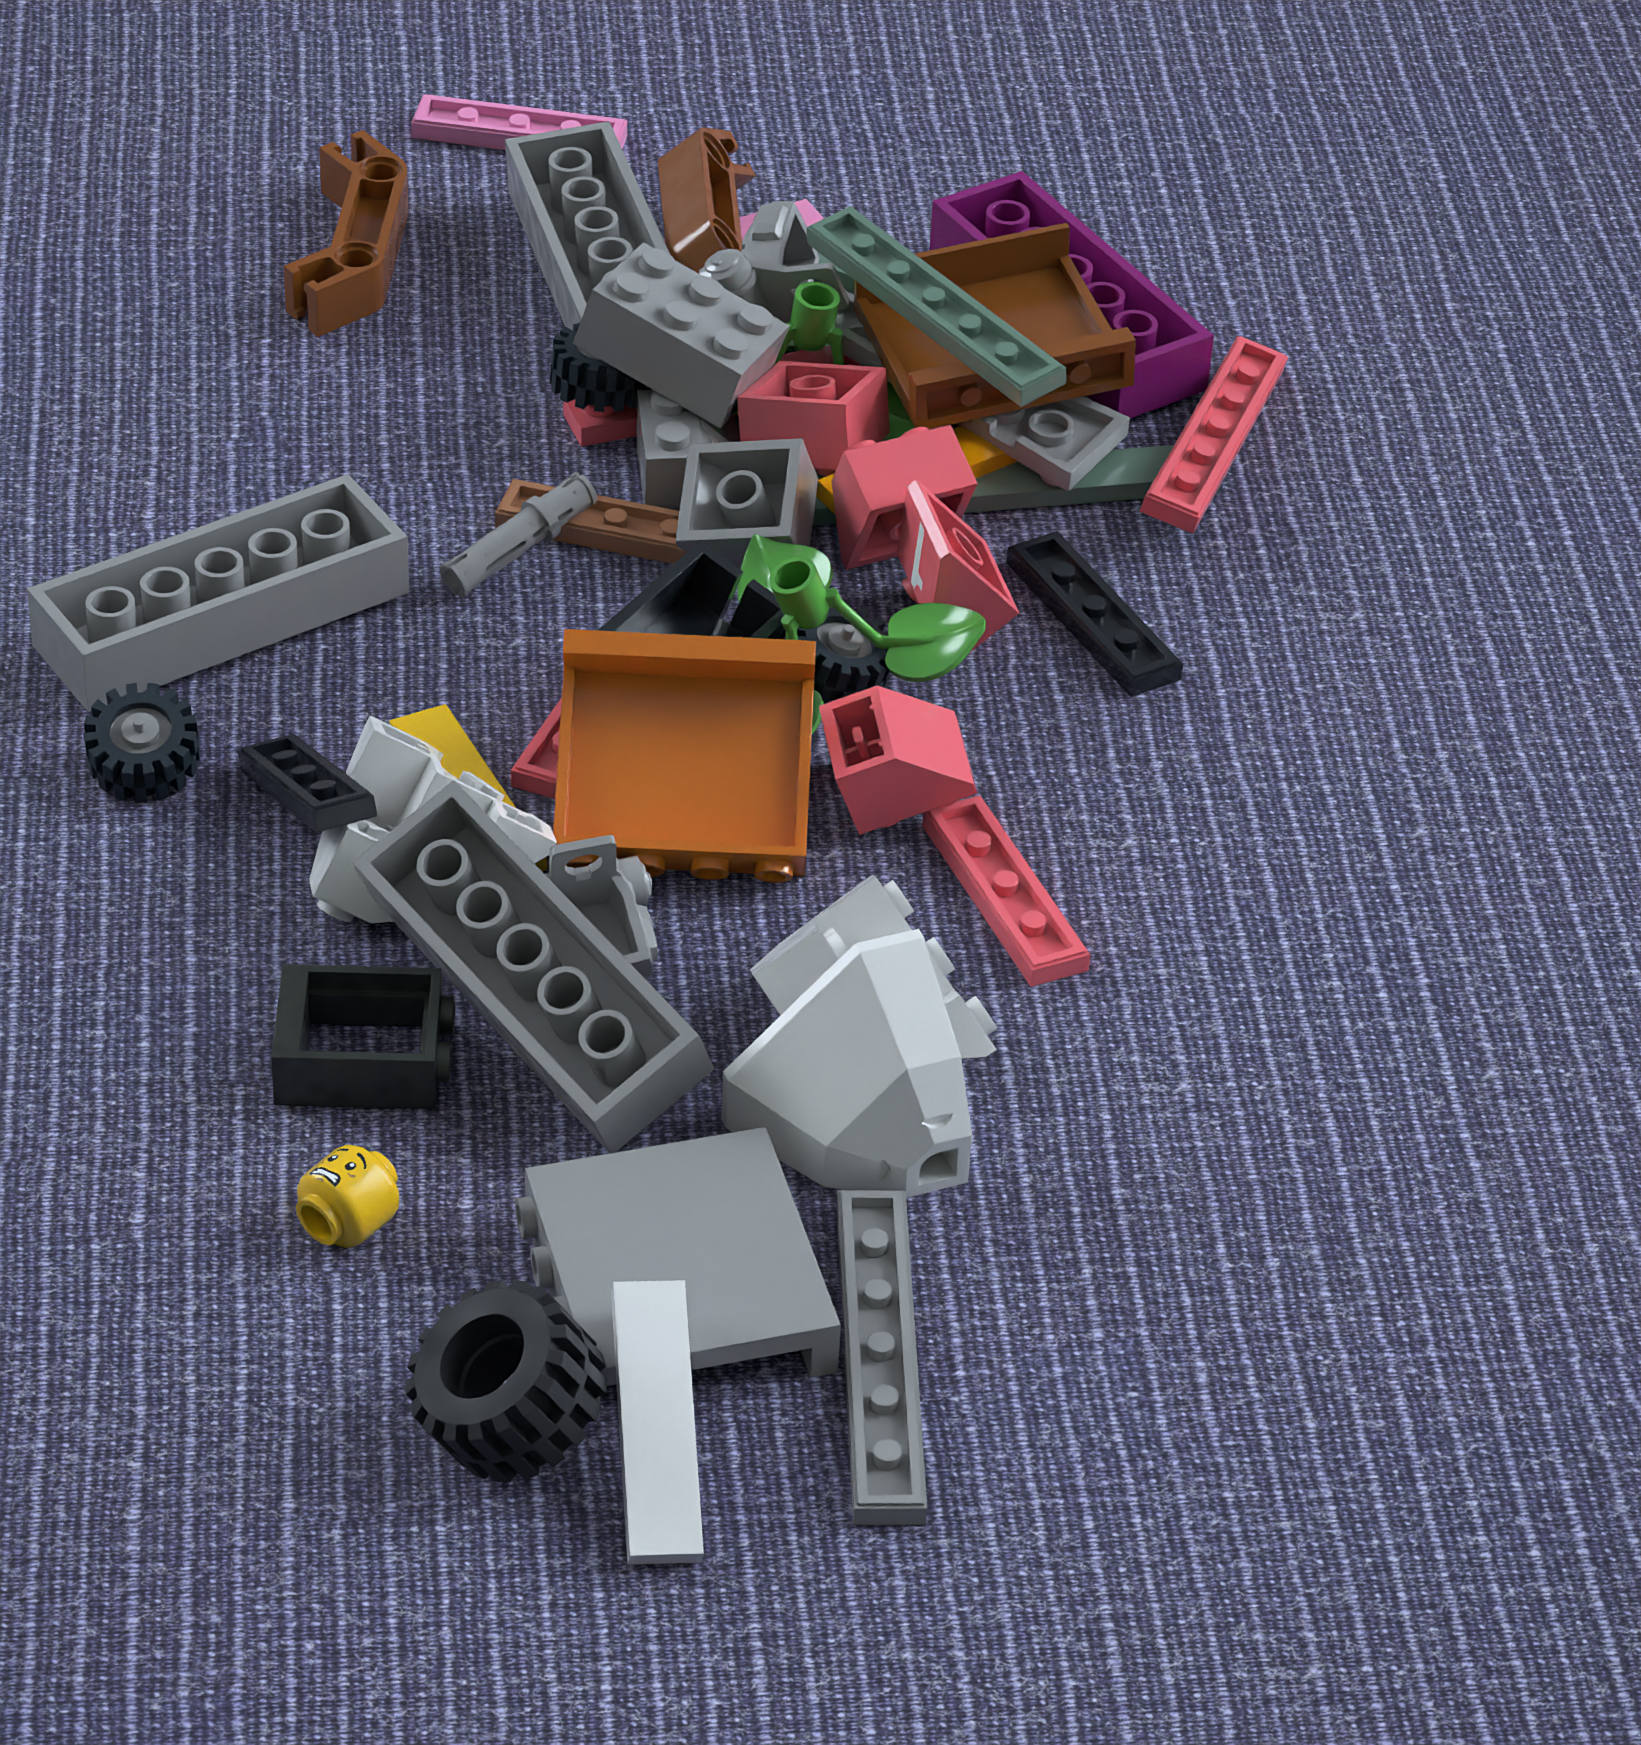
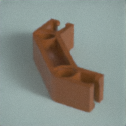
M706 127L698 129L658 158L665 244L675 261L698 274L699 270L705 267L707 259L716 252L728 248L737 249L741 252L742 235L736 190L756 177L749 163H744L741 166L733 163L729 158L728 154H733L738 150V144L732 133L726 130Z
M364 130L351 134V160L342 155L341 147L335 142L319 147L321 193L342 208L331 246L283 266L285 311L294 319L305 316V311L308 310V328L317 337L371 315L383 307L408 219L407 164Z

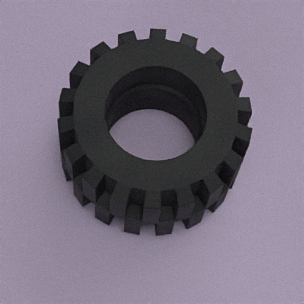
M502 1280L489 1282L484 1292L479 1293L475 1288H472L461 1294L460 1303L453 1308L447 1304L436 1314L440 1318L433 1328L426 1327L418 1339L422 1344L420 1351L412 1353L407 1368L414 1375L405 1381L406 1396L413 1401L409 1406L413 1417L464 1468L466 1467L473 1475L484 1480L490 1475L497 1482H511L516 1473L522 1478L528 1479L539 1475L540 1466L546 1463L553 1468L565 1459L563 1452L572 1443L576 1447L581 1444L587 1436L583 1429L588 1422H596L602 1409L596 1402V1398L606 1394L607 1379L600 1373L606 1367L603 1354L596 1348L597 1343L547 1291L540 1286L534 1289L529 1282L514 1280L509 1287ZM508 1377H510L509 1380H508L506 1383L503 1384V1382H504Z

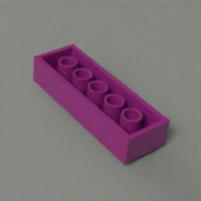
M1023 171L933 200L929 250L1063 223L1069 225V256L1112 330L1128 327L1136 340L1134 386L1088 395L1089 399L1131 419L1206 391L1209 382L1214 335Z

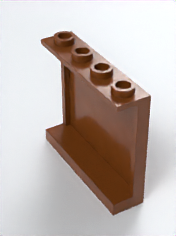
M1067 223L914 253L1066 367L1065 385L1022 407L854 280V311L872 343L881 364L886 368V373L915 428L927 427L931 429L1134 386L1136 340L1128 327L1112 330L1069 256L1070 227Z

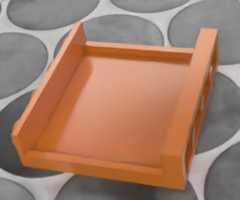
M564 629L562 652L564 670L553 834L557 841L556 845L613 835L616 842V858L622 859L638 856L641 863H644L646 872L650 873L651 877L663 875L665 870L691 871L692 876L706 880L724 879L729 876V873L754 874V877L760 881L769 883H782L790 881L793 876H805L816 641ZM592 854L582 855L570 860L566 866L574 868L589 866L599 856Z

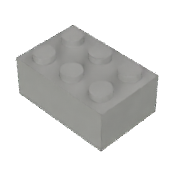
M643 242L592 289L573 344L721 428L738 410L737 397L774 366L789 325L773 317L764 307L751 304L724 289L715 279L696 273L675 261L669 253L653 248Z

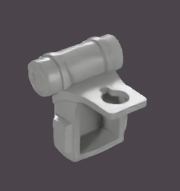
M777 201L761 205L753 223L743 238L741 252L737 249L729 248L718 251L709 257L705 262V267L699 270L700 275L715 279L724 289L751 304L764 307L773 317L784 323L790 322L797 287L806 282H813L814 279L833 287L839 293L840 303L838 310L846 309L850 301L835 266L832 263H819L820 257L818 252L807 244V226L794 201Z
M613 835L552 846L549 855V873L545 875L644 978L651 976L653 961L658 959V948L653 930V922L646 907L652 894V879L650 873L646 872L644 863H641L638 856L617 859L616 842ZM592 854L599 856L589 866L578 868L566 866L570 860L582 855Z

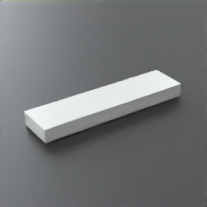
M685 1280L613 1282L611 1300L627 1564L701 1563L704 1550Z

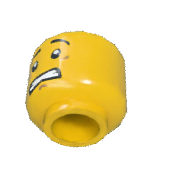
M349 1144L334 1149L308 1170L299 1181L297 1186L298 1203L296 1205V1214L306 1232L321 1244L328 1246L335 1244L344 1248H351L362 1244L391 1220L399 1208V1190L396 1185L398 1181L397 1172L392 1163L377 1151L369 1152L363 1147Z

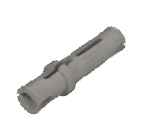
M574 472L541 497L532 496L522 503L521 511L515 514L514 517L499 525L458 556L442 564L439 570L444 583L453 594L456 595L458 593L459 597H464L482 581L497 573L542 540L549 542L560 534L561 527L570 519L596 504L597 494L594 487L584 475L579 476L578 472Z

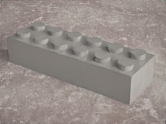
M609 121L505 139L509 195L565 327L572 331L573 324L581 322L592 289L643 242L653 248L669 253Z
M346 474L27 588L32 646L87 712H91V706L97 699L108 705L106 693L116 688L120 696L127 695L126 684L137 683L138 693H142L147 690L148 683L159 684V686L168 684L171 681L211 666L219 665L230 659L265 646L273 645L281 640L408 594V536L352 477Z
M454 780L352 862L372 899L437 968H442V974L609 1153L617 1152L714 1070L699 1034Z

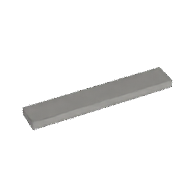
M837 1190L836 1210L853 1525H926L927 1496L906 1190Z

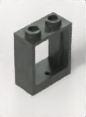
M282 964L271 1054L274 1105L436 1109L438 1082H450L451 1042H441V1035H454L455 995H443L442 968ZM310 1024L422 1027L420 1054L307 1051Z

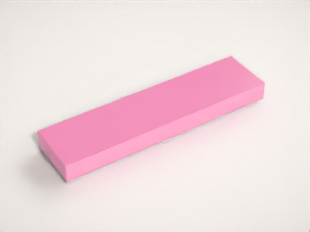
M425 94L422 96L411 122V138L506 150L505 139L609 121L623 149L627 138V120Z

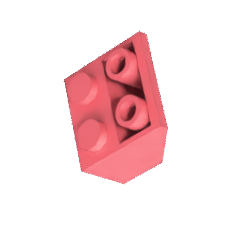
M874 686L819 706L835 780L859 835L878 828L893 826L903 819L937 807L950 806L960 799L977 794L960 726L953 710L880 686Z

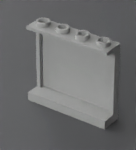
M766 1127L525 1168V1197L515 1199V1214L521 1238H532L535 1245L530 1251L535 1284L542 1289L548 1288L550 1295L597 1343L596 1348L603 1354L606 1367L600 1373L607 1379V1386L617 1384L611 1290L613 1282L685 1280L691 1370L801 1350L810 1378L838 1373L841 1324ZM600 1397L596 1398V1402H597L599 1405H600Z

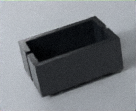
M702 541L698 542L598 630L784 639L786 635L781 623L784 614L774 593L754 579L746 585L730 624L723 620L744 572Z

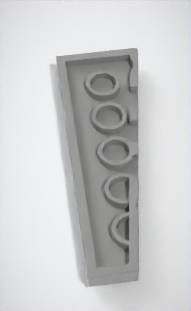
M846 291L850 300L848 307L838 310L835 327L843 332L841 339L842 353L862 366L883 367L854 311V294ZM1078 397L959 422L957 424L967 428L1004 451L1005 454L1040 474L1041 479L1045 483L1070 491L1128 436L1130 417L1088 398Z

